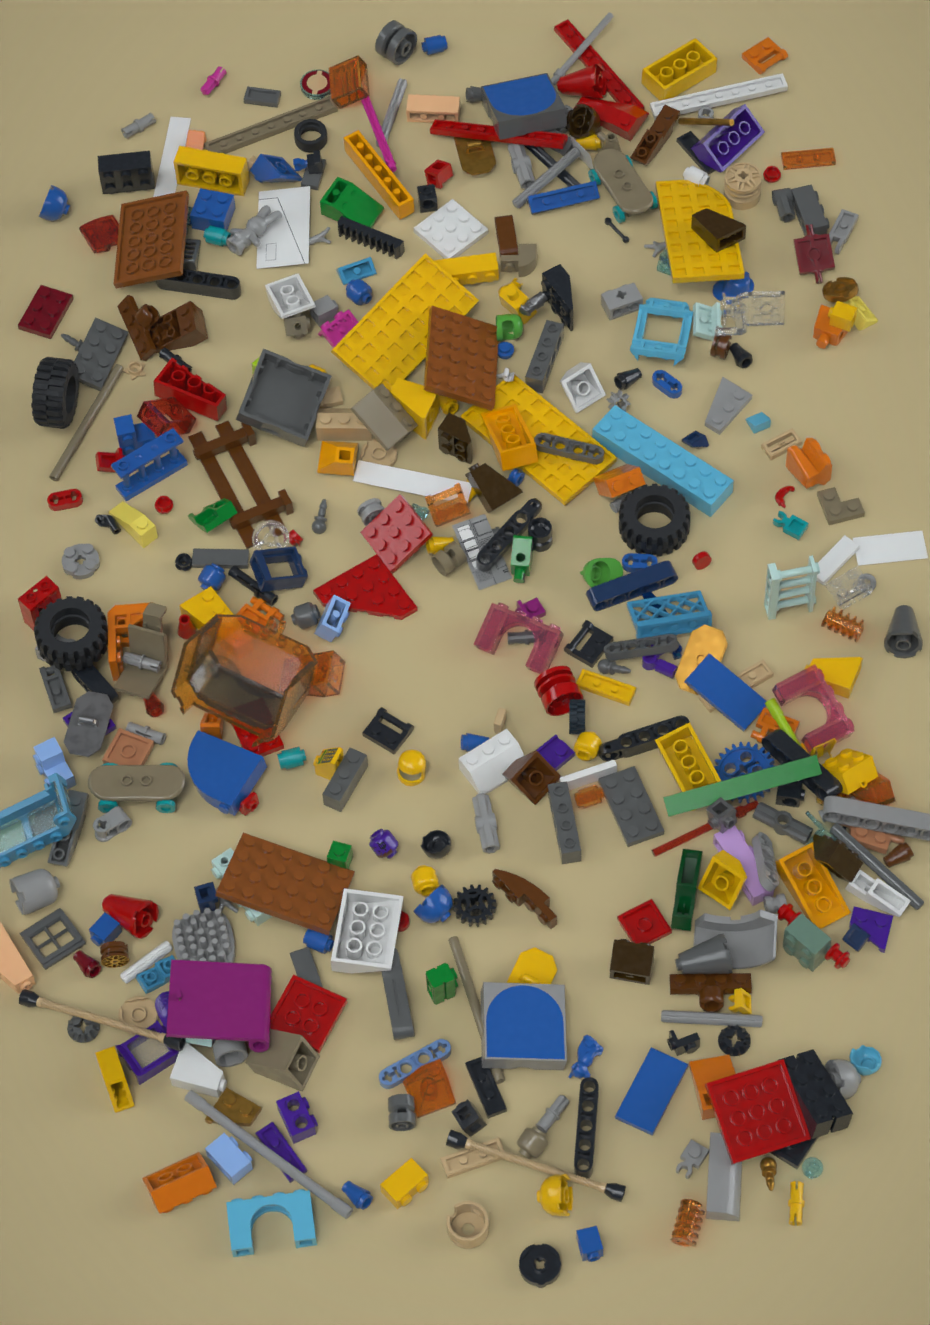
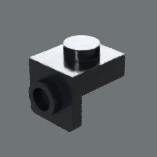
M674 1030L669 1031L667 1043L670 1050H674L676 1055L679 1056L684 1053L690 1054L695 1052L700 1047V1038L696 1032L678 1039Z

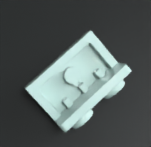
M697 302L693 305V336L713 341L716 332L722 331V310H720L719 302H716L712 307Z

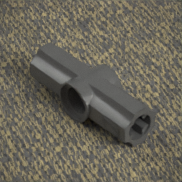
M763 802L757 805L753 813L754 819L774 828L778 835H787L803 844L809 841L813 832V828L792 818L789 812L778 811ZM779 822H786L787 824L782 825Z

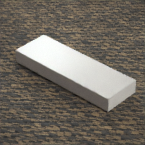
M844 535L818 562L820 573L817 574V581L824 586L859 550L860 545Z
M611 760L560 777V782L567 781L570 791L597 782L599 778L616 773L617 764L615 760Z

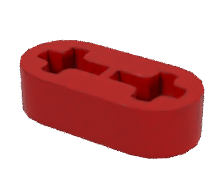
M69 489L51 493L47 498V503L52 511H61L79 507L83 503V497L78 489Z

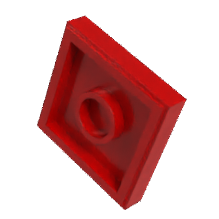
M652 899L617 916L618 922L633 943L644 942L652 944L672 933V929Z

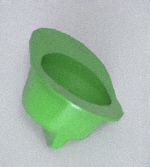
M596 558L586 563L580 574L583 575L585 582L592 588L623 576V567L614 558Z

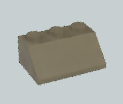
M383 384L373 389L351 408L352 412L386 451L406 438L418 426Z

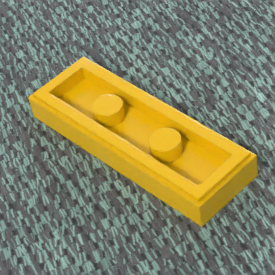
M582 669L576 682L582 690L627 706L630 705L636 692V687L586 669Z

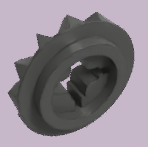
M75 1016L68 1020V1034L76 1042H89L99 1033V1023ZM82 1021H84L86 1025H89L85 1027L84 1033L81 1030V1028H79L81 1026Z

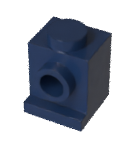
M209 882L195 886L194 890L200 913H204L205 908L215 911V903L218 902V897L216 896L214 883Z

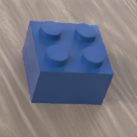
M200 188L190 214L192 229L205 231L211 225L228 230L236 209L234 195Z

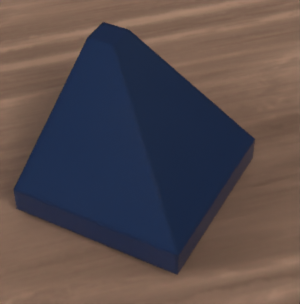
M694 431L682 439L683 443L691 447L709 446L706 435L698 431Z

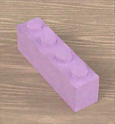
M734 825L723 834L721 832L715 833L713 844L717 851L724 850L740 860L747 875L742 890L751 905L754 906L762 902L764 896L773 897L774 890L772 892L767 891L759 882L754 850L751 845L748 846L745 842L743 832Z

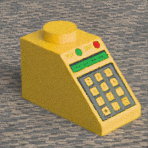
M340 747L323 749L320 756L317 755L313 762L315 774L331 780L344 758L343 749Z

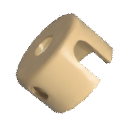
M462 1201L455 1204L453 1215L451 1217L447 1215V1233L450 1240L456 1246L463 1249H472L480 1246L486 1240L489 1233V1220L486 1210L480 1204L473 1201ZM465 1224H471L474 1226V1232L466 1235L463 1233L462 1227Z

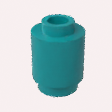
M210 225L205 229L203 237L206 243L223 247L227 246L226 239L231 237V233L227 232V229Z
M300 747L281 751L282 753L277 754L281 769L286 768L287 770L303 766V761H307L304 749L300 750Z

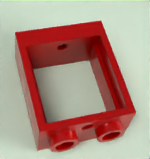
M45 576L18 598L24 623L33 631L35 620L37 617H40V611L43 608L46 609V605L50 602L55 603L56 599H62L59 587L49 577Z

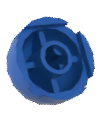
M51 185L40 212V218L56 221L63 214L67 215L70 205L67 204L68 197L62 189Z
M442 884L423 901L422 905L419 904L413 912L424 922L435 923L441 920L443 923L451 915L449 911L453 906L452 896Z

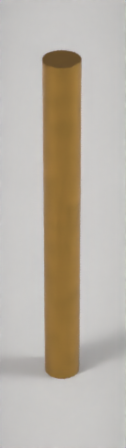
M679 118L678 123L680 125L733 126L734 120Z

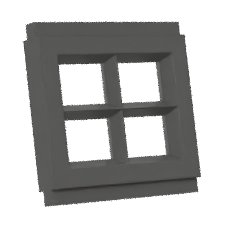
M61 908L20 933L24 942L45 970L86 945L82 936ZM61 920L66 928L53 936L48 928ZM45 931L50 939L37 946L32 938ZM69 931L74 939L61 947L56 938ZM53 942L58 950L45 957L40 949Z

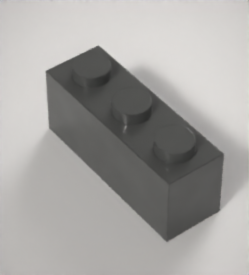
M812 184L791 189L792 204L804 236L807 235L805 226L808 224H813L814 234H827L829 221L828 218L824 217L823 205L819 204L818 193L814 191Z
M353 748L348 749L322 793L325 806L342 812L368 767L366 754Z

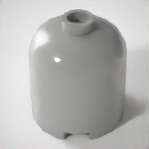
M37 869L9 880L11 892H16L19 899L15 903L22 915H28L49 906L57 899V888L60 887L59 881L56 876L53 877L45 869Z

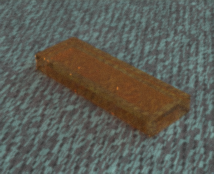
M833 148L781 152L783 170L836 165Z

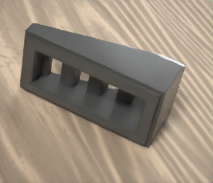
M185 239L184 258L192 259H184L183 269L197 270L201 240Z

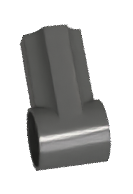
M791 188L772 190L773 204L777 206L780 221H784V223L791 222V220L795 219Z

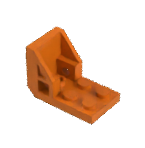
M149 603L115 605L107 612L108 659L113 681H117L124 670L122 656H124L123 647H129L128 625L132 624L143 627V612ZM128 634L127 637H122L121 635Z

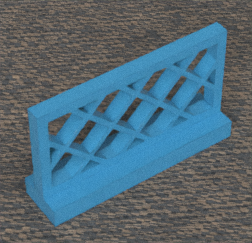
M700 590L627 602V609L636 630L637 639L665 634L678 635L690 633L703 625L712 627V613L708 610ZM698 598V601L694 603L689 601V599ZM677 601L679 604L676 606L671 604V602ZM659 604L661 605V607L658 609L653 607L652 605ZM684 605H687L692 608L688 611L686 609H683L682 607ZM641 607L643 609L639 612L633 608ZM665 608H669L673 611L671 613H667L663 610ZM647 610H648V611H650V612H653L654 615H653V616H649V615H647V614H645V613H646Z

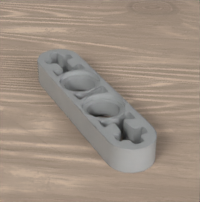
M759 832L752 839L759 882L764 889L772 892L779 885L772 842L766 834Z

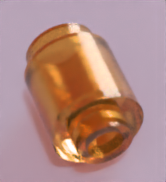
M594 784L579 789L578 792L574 793V798L578 808H587L602 803L604 792L601 787Z

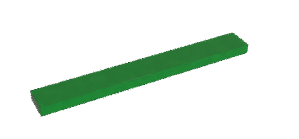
M812 755L665 796L663 799L668 817L709 806L720 797L727 801L820 775L822 772L817 755Z

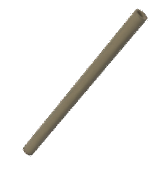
M115 365L49 476L51 480L58 481L124 370L123 366Z
M453 936L448 941L482 1040L481 1005L457 936ZM491 1068L496 1084L504 1082L505 1078L502 1069Z

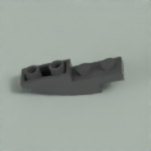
M74 790L68 791V806L77 820L69 835L63 837L60 841L52 843L48 858L49 864L68 866L86 815L84 813L89 798L88 793Z

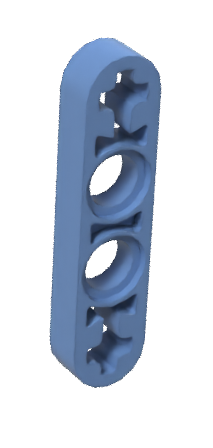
M445 1039L436 1040L386 1067L379 1074L380 1085L385 1089L394 1088L442 1062L451 1054L450 1043ZM439 1046L445 1048L444 1053H442V1051H438ZM421 1055H427L430 1060L423 1064L418 1061V1058ZM407 1064L412 1067V1070L409 1073H403L400 1068ZM394 1070H397L399 1078L397 1077V1074L395 1075ZM386 1075L392 1078L391 1082L385 1080Z

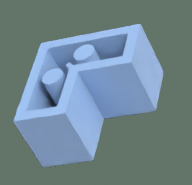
M55 737L33 747L35 755H33L36 763L35 766L40 775L44 774L46 778L44 779L45 784L51 785L48 776L58 773L66 780V790L76 786L74 776L65 761L63 751Z

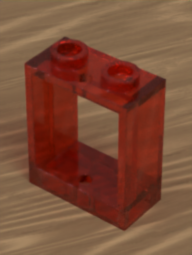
M174 397L144 401L137 414V417L158 437L172 428L179 435L189 434L197 419ZM164 415H167L173 421H169Z

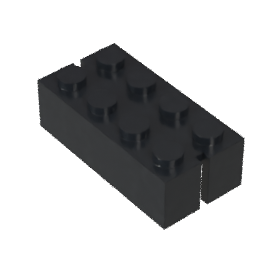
M814 1049L799 1053L796 1058L794 1055L782 1058L785 1061L811 1139L827 1135L829 1130L833 1133L848 1128L853 1112Z

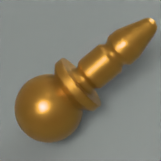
M765 1157L760 1162L762 1176L766 1178L768 1189L773 1191L777 1164L772 1157Z

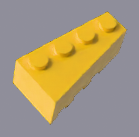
M211 586L179 605L181 615H188L198 630L201 629L210 639L217 641L222 648L238 660L255 650L253 638Z

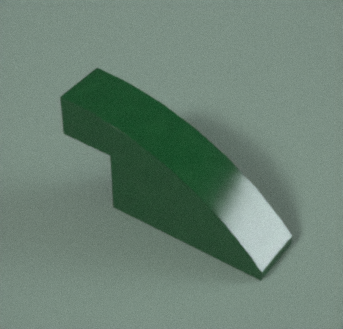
M683 849L672 913V929L691 931L703 851Z

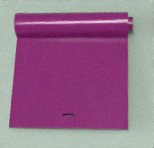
M171 959L166 1037L249 1041V1048L254 1052L268 1050L270 1042L272 969L265 964Z

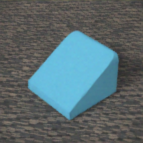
M763 412L745 419L754 434L769 428L771 425L770 418Z

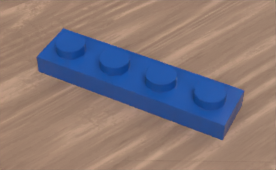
M596 181L527 197L531 214L600 198Z

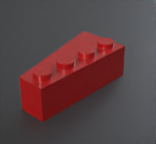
M174 358L169 360L153 381L155 396L213 420L219 421L227 410L226 394L210 383L202 381L200 376L189 372L188 368L184 365L180 366Z

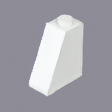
M185 1043L183 1050L179 1051L170 1076L172 1086L219 1098L220 1093L224 1092L227 1084L223 1071L189 1043Z

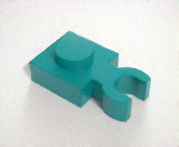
M782 511L778 512V517L782 520L773 519V524L776 527H783L785 534L797 540L801 538L809 525L808 522L794 515L788 518Z

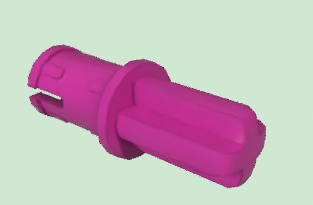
M218 66L215 72L207 77V81L200 89L203 95H209L215 87L219 86L220 80L227 74L225 69L220 73L223 67Z

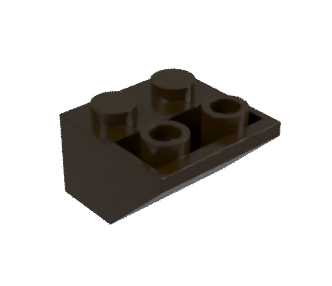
M448 413L438 427L439 449L445 454L456 457L461 462L471 464L472 444L464 419Z
M814 834V858L839 879L852 883L863 865V862L857 858L858 854L851 849H846V844L839 839L834 841L825 834L823 837Z
M614 939L610 978L650 985L654 965V946L644 942L633 943L627 939Z

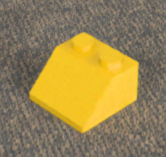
M722 850L712 857L697 889L731 910L747 879V875L740 860Z

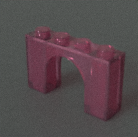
M499 602L498 605L492 603L475 639L474 646L494 655L502 636L507 630L517 626L526 627L533 632L535 641L525 666L528 670L538 674L549 669L564 636L562 631H560L561 628L551 623L549 626L543 624V620L534 616L532 619L528 618L526 613L520 610L511 611L508 609L509 606Z
M815 664L777 683L772 689L781 707L803 696L816 698L825 707L827 713L826 723L805 734L801 739L809 754L814 747L833 738L838 743L850 737L855 731L853 722L844 713L843 705L837 702L832 687L827 685L822 670L817 668Z

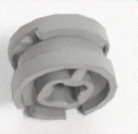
M378 498L365 501L357 510L365 526L385 509L381 506V501Z

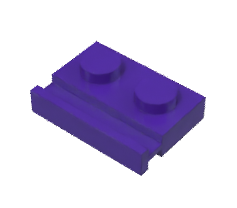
M556 734L536 750L556 771L575 756V752L563 740H560Z

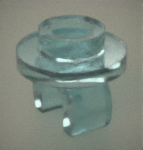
M814 1157L807 1158L802 1165L804 1176L810 1180L819 1177L823 1172L822 1162Z

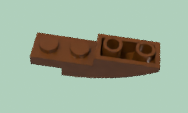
M664 105L650 130H646L630 158L645 166L650 163L672 134V128L680 116V111Z
M498 869L492 871L494 886L499 890L502 889L505 892L506 898L511 903L514 902L518 907L524 903L526 908L530 912L534 911L538 915V920L550 929L557 925V915L549 908L550 897L540 888L516 874Z

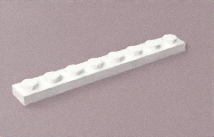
M782 73L650 103V109L654 120H656L664 105L679 110L681 115L699 111L702 107L712 108L788 90V85Z

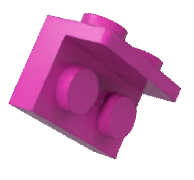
M349 309L344 313L341 310L333 317L335 320L331 323L327 321L320 326L322 330L318 335H323L333 348L358 323V320Z

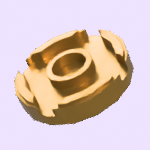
M839 277L834 282L832 280L828 281L822 288L824 299L829 302L847 301L857 295L859 291L858 284L853 278Z

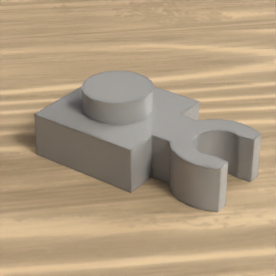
M691 1139L680 1156V1159L684 1162L677 1165L676 1173H679L681 1169H686L688 1172L685 1178L689 1179L692 1175V1167L700 1168L709 1154V1149Z

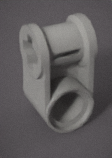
M120 806L114 807L94 821L95 837L100 842L109 841L119 833L126 831L131 826L132 821Z

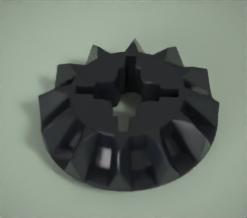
M728 1025L725 1029L721 1030L718 1036L720 1049L730 1056H740L746 1053L751 1044L750 1034H748L745 1028H741L738 1025ZM736 1034L737 1039L740 1041H736V1044L732 1047V1040L730 1039Z

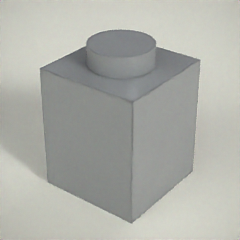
M326 295L314 301L316 307L310 309V315L319 327L327 321L334 320L333 317L339 309L335 300H331Z

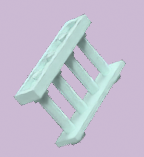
M813 555L809 556L808 566L781 571L780 569L777 570L775 563L767 565L764 607L768 620L776 619L777 611L781 608L806 603L809 612H813L814 604H816L817 574L820 573L819 564L814 561ZM807 574V576L782 581V579ZM806 584V586L781 591V589ZM805 594L802 597L780 601V599Z

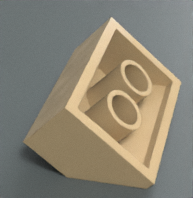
M319 408L316 419L317 441H372L373 435L352 412L351 408Z

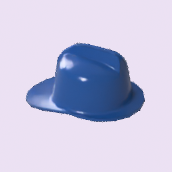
M745 272L744 279L717 281L713 286L712 292L717 300L730 302L750 294L754 290V282L749 277V273Z

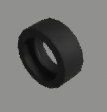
M307 119L298 123L294 129L296 146L300 150L309 153L324 148L327 144L325 125L316 119ZM308 131H316L321 134L319 138L312 141L301 138V135Z

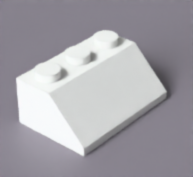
M505 729L459 758V770L478 794L484 793L486 795L508 781L502 775L503 772L516 759L523 757L524 754L516 739L508 729Z

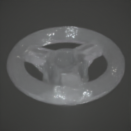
M268 520L260 523L252 535V543L255 550H263L261 548L263 545L270 548L275 546L277 548H284L289 545V533L286 527L277 521ZM270 526L269 533L265 534L264 538L258 541L259 532L263 528ZM275 527L279 528L283 533V544L278 541ZM269 536L274 537V541L271 543L267 541Z

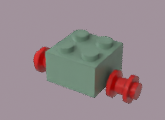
M791 903L788 905L783 904L777 912L779 914L778 919L780 921L785 919L788 922L783 939V948L787 954L796 957L804 968H809L812 972L825 959L827 961L832 959L835 962L834 967L836 969L840 967L845 968L848 965L850 953L848 951L841 952L838 943L831 946V938L806 918L802 912L795 913Z

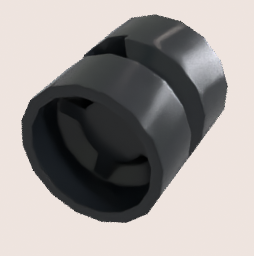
M542 517L531 520L528 525V536L533 538L534 551L544 552L552 545V525L550 521Z

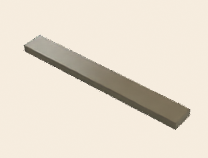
M328 96L206 142L204 146L208 151L227 154L293 129L303 120H317L338 112V107L333 98Z

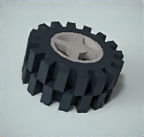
M570 699L569 734H581L585 732V700Z

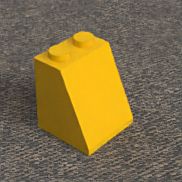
M397 378L395 384L390 386L389 392L417 423L418 426L413 431L423 439H427L440 412L439 394L423 390V385Z

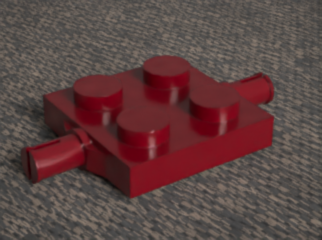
M808 224L805 226L807 235L793 240L799 275L814 274L816 284H819V281L821 284L823 283L821 273L835 269L829 234H814L813 224Z

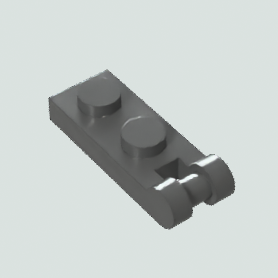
M54 665L47 668H39L53 713L72 708L60 670L56 669Z

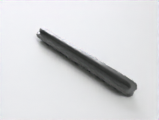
M838 823L831 827L829 831L837 839L844 842L848 849L856 852L858 858L890 887L911 900L909 904L915 910L922 907L924 901Z

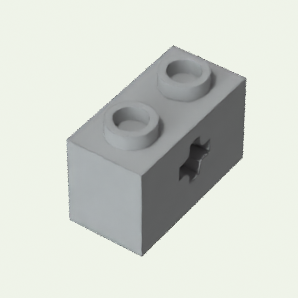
M635 283L625 284L617 289L608 290L601 294V305L609 320L639 311V305L643 304V298Z

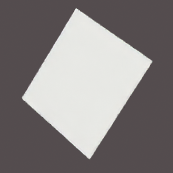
M570 135L573 148H578L581 153L579 158L590 169H594L590 154Z

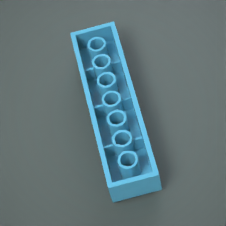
M616 405L592 429V437L617 458L629 465L639 466L642 474L659 485H667L669 489H676L678 495L682 494L685 497V501L709 517L733 493V479Z

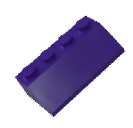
M746 104L734 108L723 118L733 119V126L713 127L691 148L701 162L720 173L765 133Z

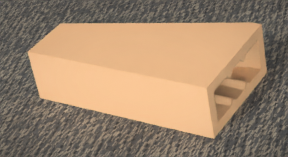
M0 922V979L19 994L24 989H31L36 983L32 973Z

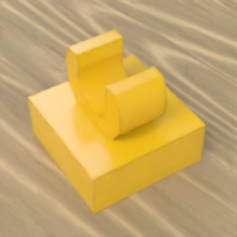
M742 988L735 989L734 995L728 997V1000L734 1002L735 1005L728 1007V1009L734 1013L739 1011L742 1014H752L751 995Z

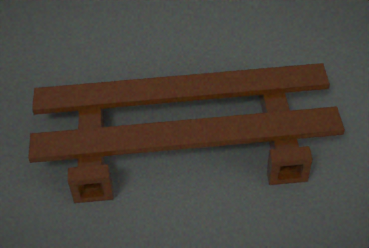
M225 421L215 425L220 436L207 442L202 431L188 436V439L194 448L193 454L196 460H200L220 500L225 498L233 503L237 514L229 519L230 525L233 530H237L246 549L260 544L251 526L254 523L265 520L274 538L288 532L279 513L284 511L286 515L294 513L293 504L285 489L278 491L279 497L270 499L243 449L242 444L248 442L249 446L257 444L252 427L241 423L242 428L234 431L230 422ZM228 451L257 506L245 511L242 509L215 455Z

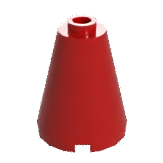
M594 64L564 75L557 81V88L562 94L603 99L602 95H605L607 90L606 76L603 77L602 75L604 68L601 64Z
M110 894L102 902L103 911L119 922L121 927L136 938L142 939L153 930L151 927L153 921L157 922L159 914L158 905L151 900Z

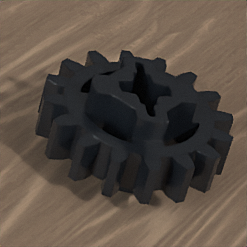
M471 884L468 890L466 887H463V893L457 892V898L453 899V911L456 912V918H461L462 924L467 921L469 927L473 923L479 927L480 922L486 925L487 918L492 920V913H496L494 894L489 893L487 887L481 890V885L474 888L473 884ZM485 900H486L487 903H488V907H486V905H485V903H484ZM462 904H464L465 911H463L461 907Z

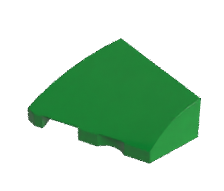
M223 498L203 507L202 512L194 515L190 513L188 517L197 527L208 533L237 514V511L231 500Z

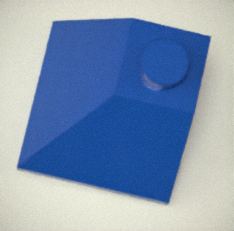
M260 154L250 169L254 178L261 183L302 180V177L283 157Z

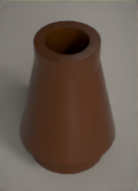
M906 842L900 843L887 856L883 857V861L890 868L894 865L910 861L914 854Z

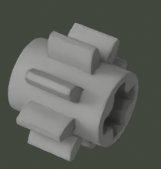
M618 390V393L611 392L610 398L606 399L611 403L608 408L611 410L616 405L626 412L625 408L631 404L626 400L629 396L626 393L623 394L621 390Z

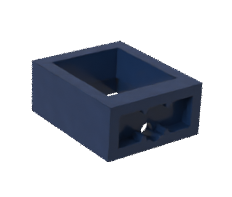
M296 546L254 550L249 561L261 592L302 588L308 577L307 570L302 564V557L298 554ZM289 563L292 576L271 577L267 564Z

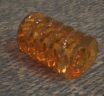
M834 606L826 613L821 627L827 625L828 630L834 628V633L841 631V636L843 637L848 634L849 640L855 637V642L857 643L864 629V620L862 619L857 623V616H854L851 620L850 613L843 616L842 609L836 613V607Z
M682 1199L680 1201L681 1207L678 1208L676 1223L674 1224L675 1230L672 1231L671 1235L673 1238L670 1240L680 1246L695 1247L697 1242L692 1239H697L699 1235L694 1231L701 1230V1227L696 1223L703 1222V1219L698 1215H705V1211L700 1208L702 1204L698 1201Z

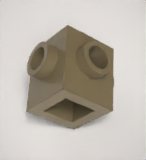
M298 313L284 318L286 336L294 335V338L304 337V334L308 333L307 328H311L309 317L306 318L305 313Z

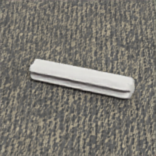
M164 941L120 974L123 982L129 983L137 974L144 972L171 952V944L168 941Z

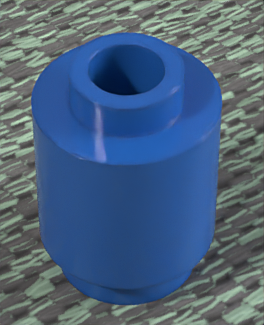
M445 36L424 38V42H421L422 50L427 55L444 52V50L448 49Z
M311 929L306 931L303 938V943L307 944V947L326 954L328 951L330 952L334 946L332 935L329 934L328 936Z

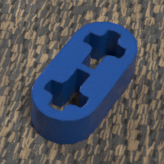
M657 370L653 373L652 383L657 389L673 399L681 396L682 384L664 370Z
M628 553L622 558V567L626 572L632 573L649 567L647 566L648 562H651V566L658 563V560L651 554Z

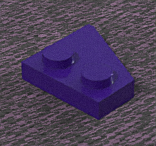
M854 906L849 928L853 923L857 924L871 935L867 942L871 941L879 948L880 952L885 953L893 916Z

